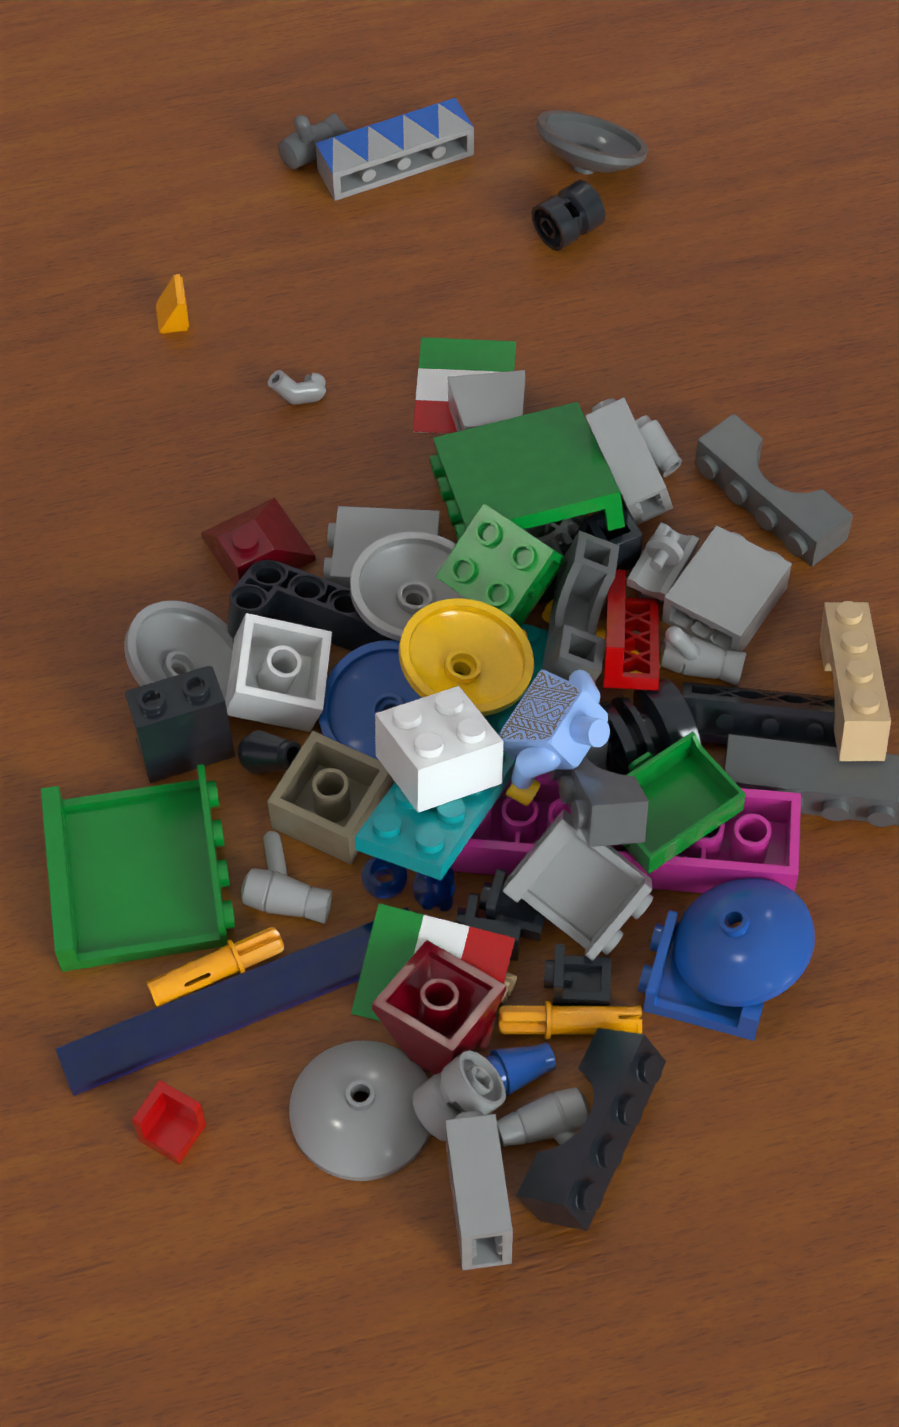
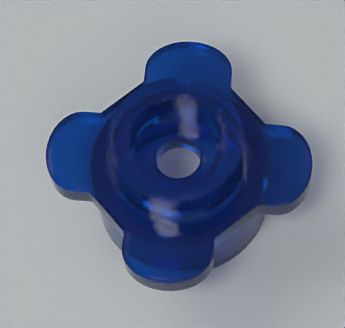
M450 867L441 880L418 872L413 881V894L422 908L431 910L433 907H438L440 911H449L453 904L452 897L455 892L453 869Z

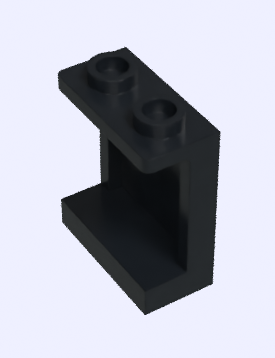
M212 666L202 667L125 692L126 701L135 726L138 750L150 783L198 769L197 765L204 764V766L235 757L225 699Z

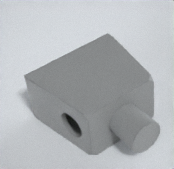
M525 370L447 377L448 406L457 432L524 415Z

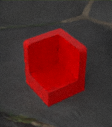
M161 1080L157 1082L132 1119L139 1142L177 1164L182 1162L206 1126L201 1104Z

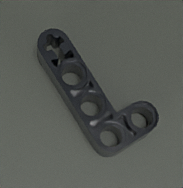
M260 560L255 562L242 576L229 595L227 629L232 638L235 637L245 614L248 613L331 631V643L350 651L368 643L393 640L372 629L360 617L353 605L350 588L278 561Z

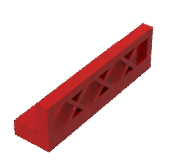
M616 570L615 578L608 590L606 600L604 687L658 691V599L626 598V570ZM637 630L641 633L636 635L632 631ZM637 650L641 653L636 655L631 651ZM634 670H637V671H639V672H641V673H630V672H632V671H634Z

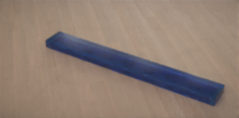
M374 921L55 1048L73 1096L358 981Z

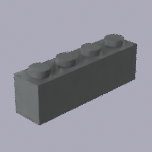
M729 734L724 771L740 788L801 793L800 813L823 816L831 821L850 819L866 821L879 827L899 826V755L886 754L885 761H839L837 747Z

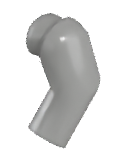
M277 370L271 374L268 380V386L292 405L317 402L326 393V380L319 373H312V376L307 374L304 382L296 383L283 371Z

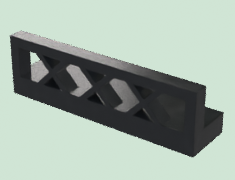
M683 682L682 696L691 711L701 742L727 744L728 736L731 734L837 747L834 733L835 697Z

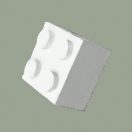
M246 613L234 637L225 702L227 714L229 716L310 732L323 711L332 632Z
M459 686L375 713L376 757L418 813L502 784L504 741Z

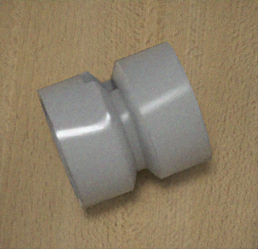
M469 1050L461 1053L447 1064L441 1073L433 1075L419 1086L413 1093L412 1104L418 1119L429 1133L439 1140L446 1141L445 1120L454 1119L458 1114L468 1111H479L484 1115H489L503 1104L506 1092L502 1078L495 1067L479 1053Z

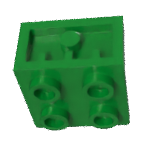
M484 504L437 572L436 577L466 599L480 601L501 610L521 628L567 558L490 506Z

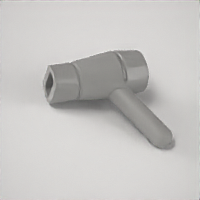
M671 626L666 630L665 638L659 647V663L661 667L678 674L682 673V675L712 679L719 678V680L735 686L739 684L746 652L725 650L695 636L687 635L678 626Z
M268 831L263 837L268 870L252 868L248 872L241 889L242 903L262 912L305 917L325 924L331 909L332 890L311 887L304 882L289 877L281 836L276 831Z
M577 1087L549 1093L497 1121L501 1146H515L525 1144L526 1142L532 1143L552 1138L561 1145L576 1134L575 1131L583 1126L590 1114L589 1103Z

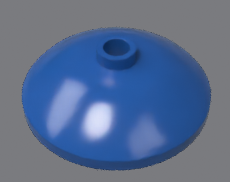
M384 640L363 645L347 654L333 668L326 680L324 706L319 716L324 736L379 760L376 757L375 713L422 698L410 686L401 669L399 661L400 641Z
M764 878L731 880L703 893L684 912L674 935V960L687 986L705 1000L723 1006H751L780 995L800 978L813 954L815 929L805 903L787 886ZM742 922L735 928H729L734 923Z

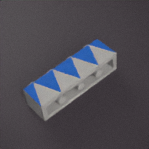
M455 97L315 143L317 169L334 201L474 155V127Z

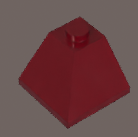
M275 497L201 532L203 540L234 586L250 566L260 560H274L297 569L316 561L315 554Z
M426 940L374 1000L372 1010L409 1060L435 1075L441 1073L443 1068L461 1053L469 1050L477 1051L506 992V985Z

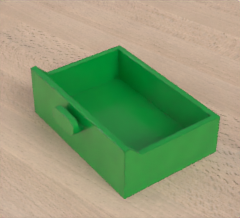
M692 731L653 757L650 752H647L629 765L628 769L631 772L627 775L636 777L649 802L645 842L622 845L641 867L650 874L743 811L746 793L701 746L696 734Z

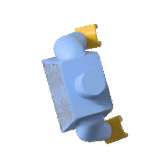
M541 669L498 734L504 741L503 750L515 761L511 776L512 784L505 794L524 806L530 804L540 787V782L535 780L536 776L555 769L573 770L579 766L591 746L601 747L608 741L610 735V728L607 723L608 713L598 704L601 698L600 692L592 677L586 671H574L569 676L568 681Z

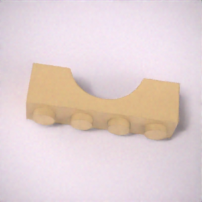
M852 601L824 602L819 643L824 671H832L835 696L834 733L839 761H885L891 717L869 603Z

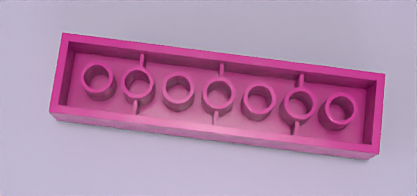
M548 772L536 776L535 780L540 782V787L530 804L524 806L505 794L512 784L511 779L448 871L495 875L498 868L507 870L506 876H509L564 809L571 814L568 804L561 802L559 786L556 780H551ZM741 788L746 793L743 811L650 874L641 867L622 844L610 846L652 878V889L705 893L709 889L727 881L744 878H764L781 883L795 891L799 872L801 793Z

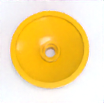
M453 598L431 603L411 617L400 639L399 661L401 669L416 693L423 698L459 686L483 716L499 713L515 704L525 693L533 674V651L523 630L507 614L480 601Z

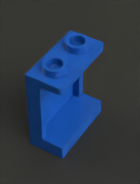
M669 910L665 925L656 923L649 950L657 952L654 965L644 964L638 992L646 994L643 1011L754 1041L764 1002L743 1007L723 1006L707 1001L693 992L681 977L674 960L673 941L678 926V912Z

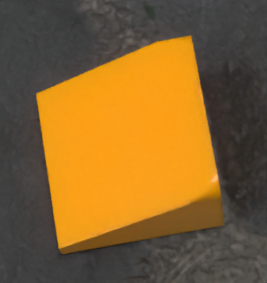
M180 274L173 275L156 303L160 333L187 331L189 328L183 278L180 277Z

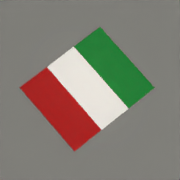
M421 337L413 432L442 434L457 432L448 406L447 377L514 371L516 341Z
M379 903L351 1014L380 1021L372 1010V1003L426 940L504 984L515 938ZM497 1010L479 1044V1048L488 1050Z

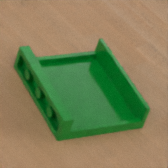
M578 402L433 438L436 454L430 455L429 461L433 477L438 482L443 503L446 502L451 526L455 528L457 542L484 504L490 506L522 529L596 511L600 512L608 531L625 527L620 490Z
M204 764L197 765L199 776L197 780L64 800L59 786L41 788L54 949L62 972L213 949L228 945L227 929L235 928L236 926L232 900L223 901L222 888L230 887L227 860H218L216 847L225 846L221 819L213 820L211 808L220 807L216 780L207 781Z

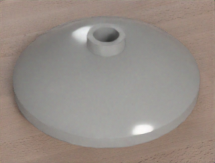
M418 531L391 534L370 544L359 555L351 572L350 594L357 613L378 633L400 641L408 621L423 607L445 599H466L436 577L437 572L456 544L444 537Z
M161 601L147 606L133 619L125 635L124 651L128 667L140 686L202 667L212 666L226 702L234 638L228 633V625L210 611L187 602Z
M351 1041L329 1048L315 1057L304 1068L293 1087L289 1104V1118L294 1139L310 1162L332 1176L351 1181H369L394 1174L406 1167L418 1156L430 1137L429 1131L418 1119L412 1104L413 1093L428 1078L422 1068L409 1060L403 1051L382 1042ZM363 1091L369 1095V1098L364 1102H356L352 1099V1096L357 1092Z

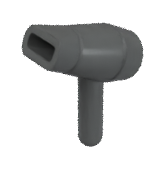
M335 113L313 125L310 124L309 119L305 115H298L294 119L296 131L279 142L278 151L284 164L294 170L317 159L315 143L348 133L349 129Z

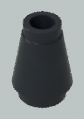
M257 730L241 740L238 747V758L241 765L250 773L261 775L288 770L302 747L297 742Z

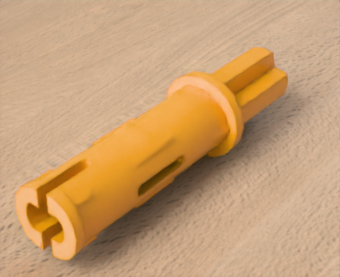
M269 927L235 943L230 939L227 941L228 945L217 951L190 961L151 980H147L146 984L156 1007L159 1008L234 973L240 972L241 975L246 974L245 968L282 953L284 944L279 932L275 927Z
M545 1001L544 1006H502L498 1013V1027L502 1034H544L545 1039H550L551 1035H595L597 1028L642 1034V1019H640L642 1008L641 1005L559 1006L551 1005L550 1001Z

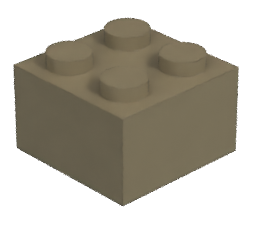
M312 731L267 801L271 827L351 865L359 852L355 850V835L393 786L394 780L379 760Z

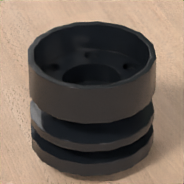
M666 678L659 680L658 691L636 689L633 695V703L624 695H619L612 699L611 704L607 701L599 703L608 713L607 723L610 728V735L608 738L606 768L609 772L627 775L631 772L628 767L634 760L647 752H650L654 757L692 731L696 734L701 744L695 721L686 701L672 681Z

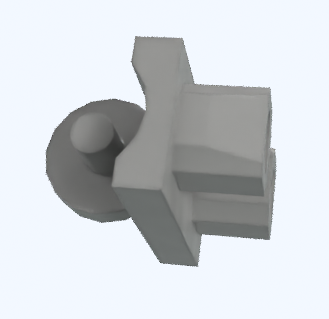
M661 522L628 576L627 586L638 590L639 598L658 599V605H661L664 597L699 546L700 538L693 535L686 536L680 534Z

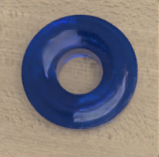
M373 856L362 869L361 879L363 887L370 895L376 898L388 899L395 897L403 891L407 884V869ZM383 874L390 875L393 878L388 882L376 880Z

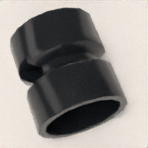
M577 180L560 190L557 196L553 195L534 206L531 212L532 221L539 237L548 247L556 251L578 240L580 235H585L602 225L605 220V209L598 193L590 184L583 180Z

